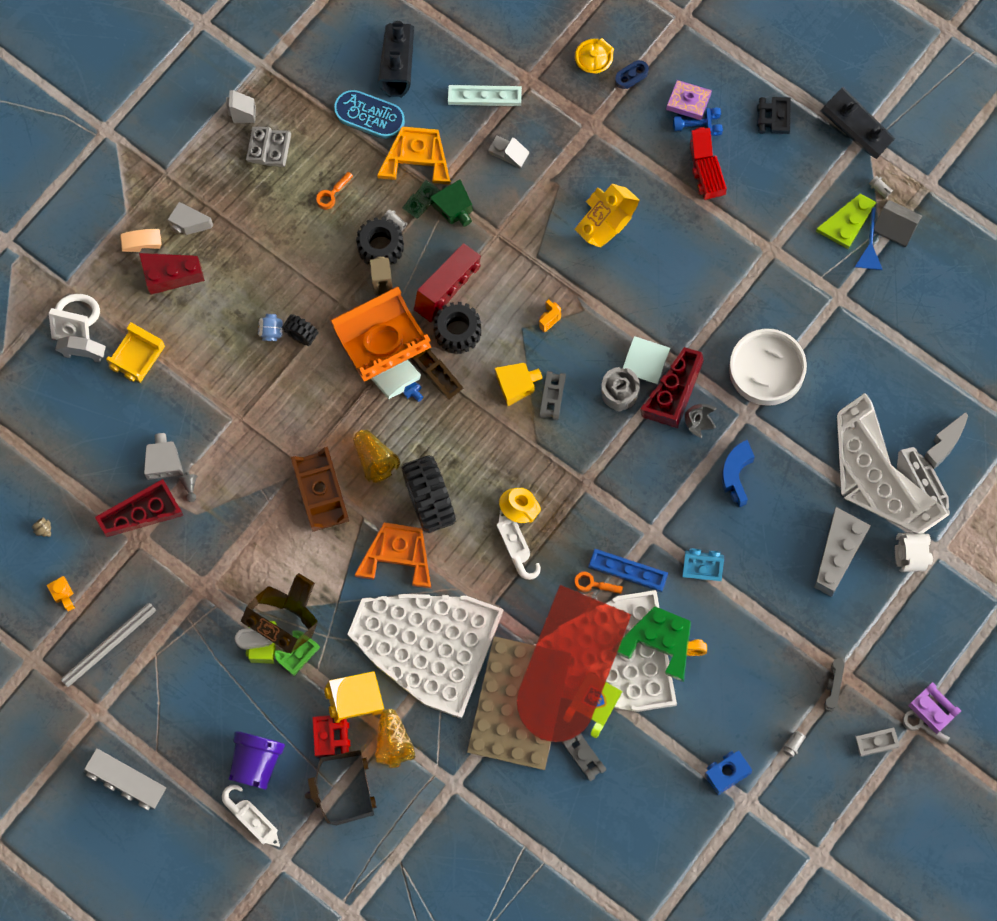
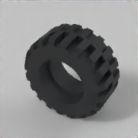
M427 455L404 463L401 467L403 477L423 531L431 533L453 525L456 522L453 506L434 457Z

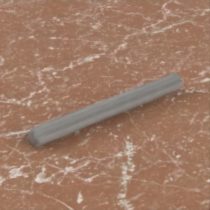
M147 603L61 678L65 686L69 687L149 618L156 611L150 603Z

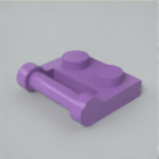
M932 682L908 706L938 734L961 710L945 698ZM931 694L950 714L947 715L928 695Z

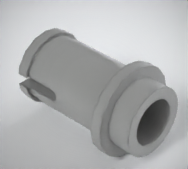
M875 176L869 183L871 189L874 188L886 199L893 190L881 180L882 177Z
M388 210L383 217L386 218V221L389 219L393 220V224L397 223L399 229L403 231L407 223L398 217L394 210Z
M795 730L788 743L784 744L783 752L790 757L797 755L798 748L806 738L805 735Z

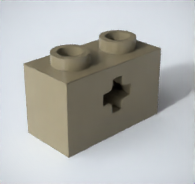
M376 257L370 260L375 295L383 294L393 288L389 258Z

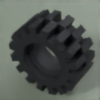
M290 314L282 326V330L289 337L305 346H310L319 333L313 325H310L311 323L294 314Z

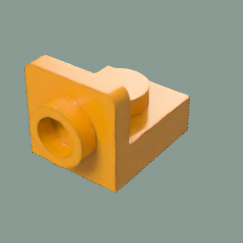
M549 299L545 302L549 313L545 312L539 320V328L544 333L561 319V308L557 303H552Z

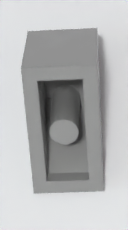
M181 202L177 204L168 218L171 230L178 234L181 232L189 235L213 227L210 217Z

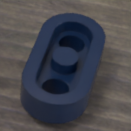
M637 60L618 71L615 76L617 87L628 89L646 78L649 70L647 63Z

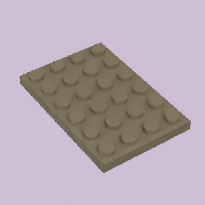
M494 636L467 753L545 770L571 653Z

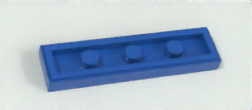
M594 549L588 566L590 569L660 592L663 591L668 572L598 549Z

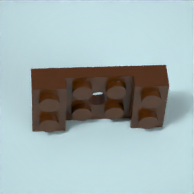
M328 446L312 455L291 457L312 532L349 522ZM323 484L325 489L323 492H316L314 490L315 486Z

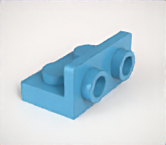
M690 548L689 551H685L683 577L722 581L724 555H721L719 551L703 553L700 549Z

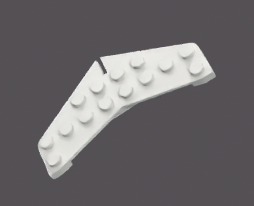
M866 393L839 411L837 423L841 494L845 496L844 499L917 534L924 533L949 516L942 505L891 465L873 404Z

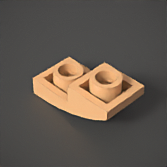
M144 229L120 234L123 252H140L142 248L160 249L161 247L160 229Z

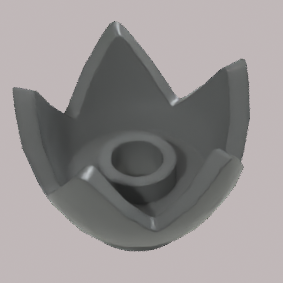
M696 404L690 407L684 416L688 429L700 438H702L701 430L715 429L716 426L709 414L717 408L708 404Z

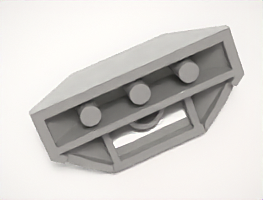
M914 447L900 450L898 453L897 470L942 505L946 512L950 514L948 510L949 497L931 464Z

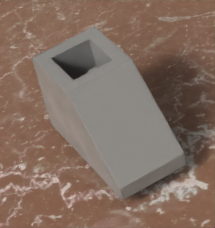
M230 90L229 97H226V108H228V114L232 117L233 123H255L256 105L254 98Z

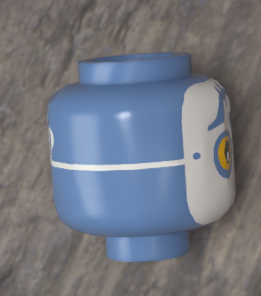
M266 314L264 318L259 319L258 335L262 337L263 341H277V338L282 336L283 321L278 319L276 314Z

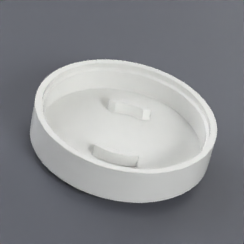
M775 329L756 330L745 335L734 347L729 364L730 378L735 389L745 399L759 405H777L792 398L801 388L807 368L806 357L799 343L790 335Z

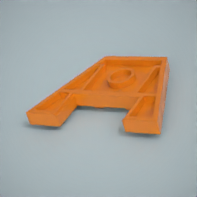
M384 522L356 571L355 577L374 580L377 562H386L415 567L412 586L431 589L422 528Z

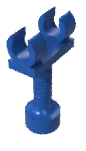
M706 108V119L702 120L690 119L684 121L681 116L673 117L674 131H682V128L686 126H707V128H710L711 135H722V125H711V119L720 118L721 109Z

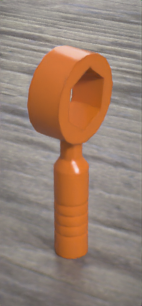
M347 172L334 185L332 191H320L316 197L318 206L324 210L332 208L335 204L334 194L339 192L351 180L353 175ZM324 196L331 197V201L327 204L321 203L320 199Z
M581 572L575 577V587L581 592H588L594 586L601 590L622 593L623 586L605 582H594L593 576L588 572ZM586 577L590 579V584L587 587L579 585L578 580Z

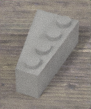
M837 507L835 508L814 588L831 597L833 596L871 525Z
M97 748L83 771L87 773L86 776L94 781L98 779L103 782V786L122 792V797L130 801L132 798L139 802L138 805L148 811L150 808L155 809L167 788Z

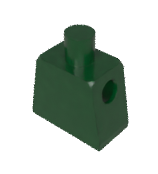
M460 179L430 197L431 205L450 224L459 220L462 226L465 227L472 222L468 215L473 211L472 203Z

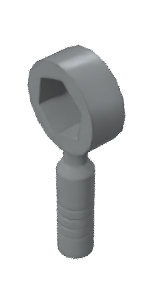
M913 710L908 711L904 715L903 725L906 729L916 731L922 728L927 734L944 744H947L950 737L941 732L936 734L929 726L923 724L924 721ZM908 716H916L919 719L918 725L911 726L907 722Z

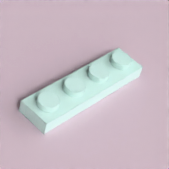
M449 85L448 105L521 106L522 86Z

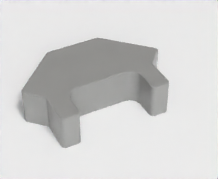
M67 336L58 339L55 350L67 358H70L71 355L92 358L95 362L100 363L106 346L87 338Z

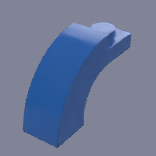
M748 440L738 444L730 452L722 473L724 492L732 490L730 492L734 503L737 502L739 507L746 505L748 500L740 482L739 473L746 465L753 463L755 458Z

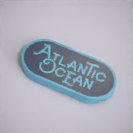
M357 90L346 91L335 102V113L341 123L371 135L387 139L398 135L401 128L404 127V114L397 105Z

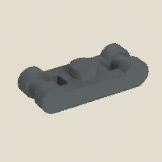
M547 371L540 418L552 417L553 420H559L566 379L565 373H560L559 375ZM552 381L559 382L558 385L551 384ZM547 405H554V410L547 409Z
M840 658L835 659L831 665V671L834 674L833 679L829 678L827 690H830V695L824 703V709L828 712L834 711L838 704L845 666L844 661Z
M578 729L572 731L569 737L565 736L561 739L566 750L590 782L595 779L597 774H602L606 771L605 766L598 759ZM578 741L580 745L574 749L571 744ZM593 762L595 767L590 770L587 765Z

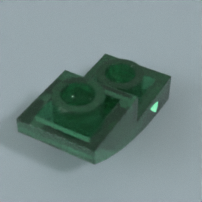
M425 180L418 191L410 196L402 208L418 219L431 205L430 197L441 190Z

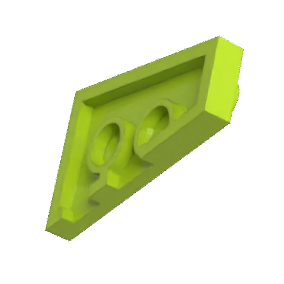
M860 193L820 225L816 232L849 249L872 212V208L875 207L876 202Z

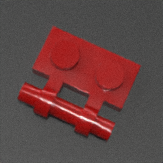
M330 715L313 717L315 757L334 756L335 748H341V754L349 752L351 744L350 740H348L349 722H347V718L340 720L338 723H333V718ZM334 730H340V740H334Z

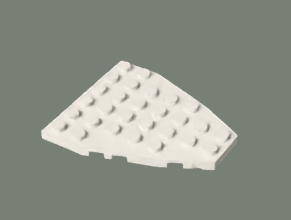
M656 590L617 596L612 601L599 605L596 609L562 624L553 633L542 638L537 644H534L571 653L561 698L572 701L589 672L623 691L614 707L616 709L640 712L677 706L672 677L665 674L669 665L667 654L641 643L637 644L630 659L613 653L611 650L654 606L659 608Z
M400 594L394 597L362 598L348 636L377 668L422 704L462 719L504 609L468 596L449 597V595Z

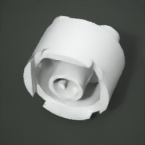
M914 532L898 533L896 540H899V545H895V559L897 567H901L899 571H926L928 565H932L933 562L932 553H929L930 535Z

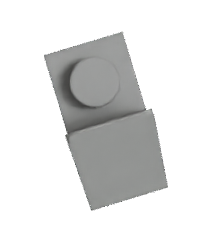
M496 136L488 150L489 154L519 168H522L529 155V151L513 137L511 141Z

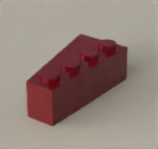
M463 243L417 290L414 311L431 323L435 316H437L439 309L442 311L443 306L447 305L457 291L468 281L469 277L479 270L481 255Z
M686 347L682 349L670 366V370L660 380L658 387L653 390L648 401L641 407L640 411L643 418L675 428L679 427L704 362L702 352Z
M162 479L95 518L105 536L110 537L184 515L165 481Z

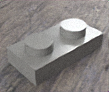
M894 727L855 737L860 757L900 747Z

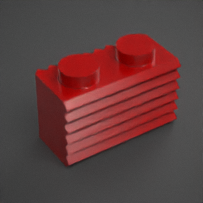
M717 156L696 160L692 172L694 178H698L699 184H697L699 195H703L704 200L726 195L727 188Z

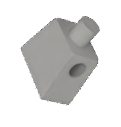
M165 433L156 434L155 444L146 446L144 473L147 480L184 475L177 448L174 442H167Z

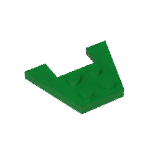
M654 606L611 650L613 653L630 659L637 644L641 643L672 656L665 674L684 682L691 622Z

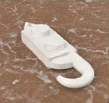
M500 510L497 528L518 574L527 580L536 578L540 573L539 563H536L535 572L529 574L525 571L522 563L529 559V548L517 522L508 519L506 516H501L503 513Z

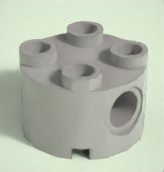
M616 367L604 375L601 384V395L605 404L615 411L626 410L635 404L639 396V379L632 370Z

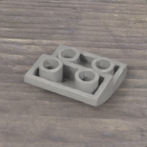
M252 127L246 160L261 165L285 167L291 139L290 131L271 130L270 127Z

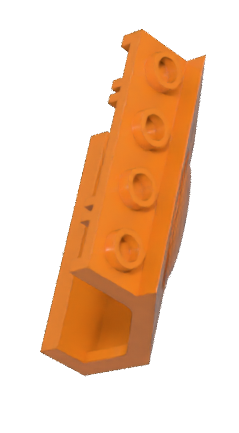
M398 286L329 320L343 348L364 382L431 348L430 338L422 332L410 313Z

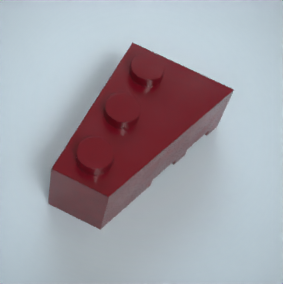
M139 253L147 288L151 295L205 281L198 256Z

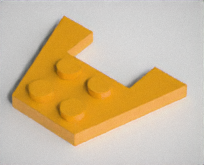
M402 127L377 177L396 180L398 163L434 166L432 183L451 185L439 130Z

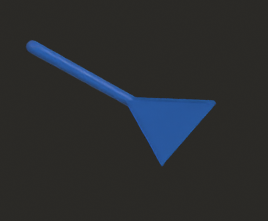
M874 207L871 212L869 245L855 267L883 270L872 245L875 221Z

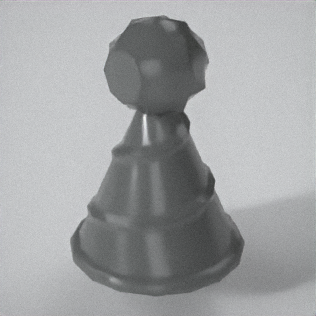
M185 472L186 475L179 477V480L188 492L186 496L187 501L194 502L196 495L193 491L198 476Z

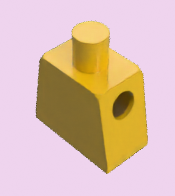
M525 363L495 368V375L507 406L534 392L533 382L542 379L539 368L528 371Z

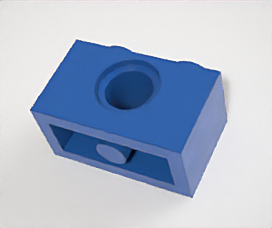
M731 751L723 756L724 760L719 764L714 762L706 768L708 771L705 772L704 776L717 795L752 773L751 767L740 751L735 753ZM722 768H731L733 774L730 776L724 775Z

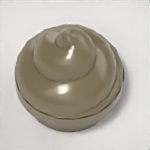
M44 517L39 519L32 526L35 535L50 537L51 522Z

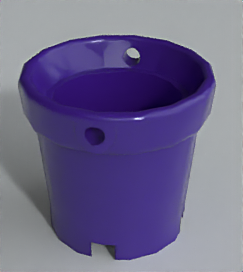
M235 731L233 739L235 748L228 780L267 790L279 755H282L285 744Z

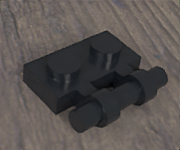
M765 97L759 98V104L757 105V111L759 112V119H757L758 133L764 134L766 133V127H771V133L790 134L791 97H772V103H766ZM767 111L771 112V118H766Z

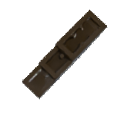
M430 349L410 358L448 400L464 389Z

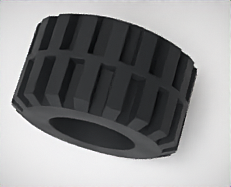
M375 217L374 221L367 220L366 225L362 224L360 226L361 230H358V237H356L360 258L364 259V263L367 265L370 263V260L376 257L389 258L390 263L396 264L397 258L400 259L402 257L401 252L404 251L401 229H399L397 223L393 224V220L389 219L386 221L385 217H382L381 220H378V217ZM377 237H386L391 241L383 249H375L370 246L371 241Z
M451 302L449 307L447 305L443 306V311L439 309L437 316L434 318V333L437 343L442 345L445 351L449 349L450 353L457 351V354H462V350L468 352L469 347L473 349L476 346L475 342L478 343L481 336V320L473 307L470 309V305L467 303L462 305V302H458L457 305ZM455 321H462L469 326L464 333L459 335L450 333L447 327Z

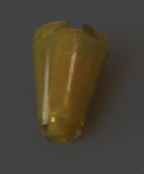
M359 430L355 434L353 442L366 479L369 482L372 480L373 483H377L389 478L392 475L391 471L394 468L396 470L399 468V457L369 430Z

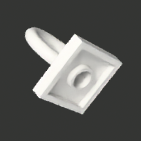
M71 294L62 298L57 303L55 309L51 308L49 312L51 338L58 340L63 337L74 336L90 339L88 327L96 322L100 314V308L96 300L85 294ZM82 301L91 306L92 314L88 318L87 316L62 310L68 303Z

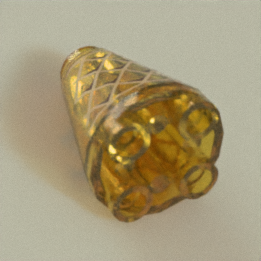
M387 709L381 712L375 750L376 762L388 764L390 768L399 767L400 763L413 760L416 757L414 746L399 715L394 709Z

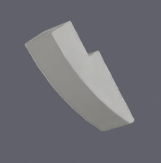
M966 412L939 432L934 439L936 445L926 452L924 458L931 464L933 469L944 461L958 442L968 418Z

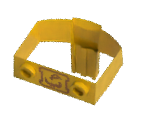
M611 184L605 192L600 188H596L595 192L586 201L591 207L590 211L574 230L587 243L602 247L627 225L640 200L627 188Z

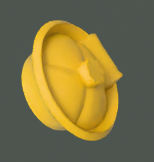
M602 38L588 39L577 47L575 61L585 72L600 73L611 65L614 48Z
M524 488L506 490L499 500L502 513L514 522L532 523L541 511L540 505L533 494Z

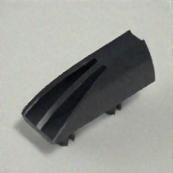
M394 21L385 26L378 84L388 97L402 98L409 91L411 85L414 26L403 24L401 21Z
M844 87L820 110L861 149L875 159L895 140Z

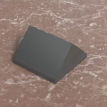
M889 200L880 213L874 226V232L906 248L922 219V215Z

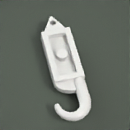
M235 784L226 787L222 793L224 805L263 845L269 844L280 847L277 836L278 830L251 802L243 800L235 805L229 798L230 791L234 789L242 791L243 789Z

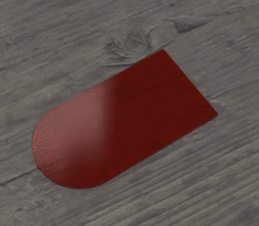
M559 585L517 695L518 714L524 726L533 735L541 740L561 742L572 739L585 730L593 717L632 614Z

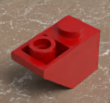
M700 127L691 131L690 151L693 166H695L696 160L713 157L710 128Z

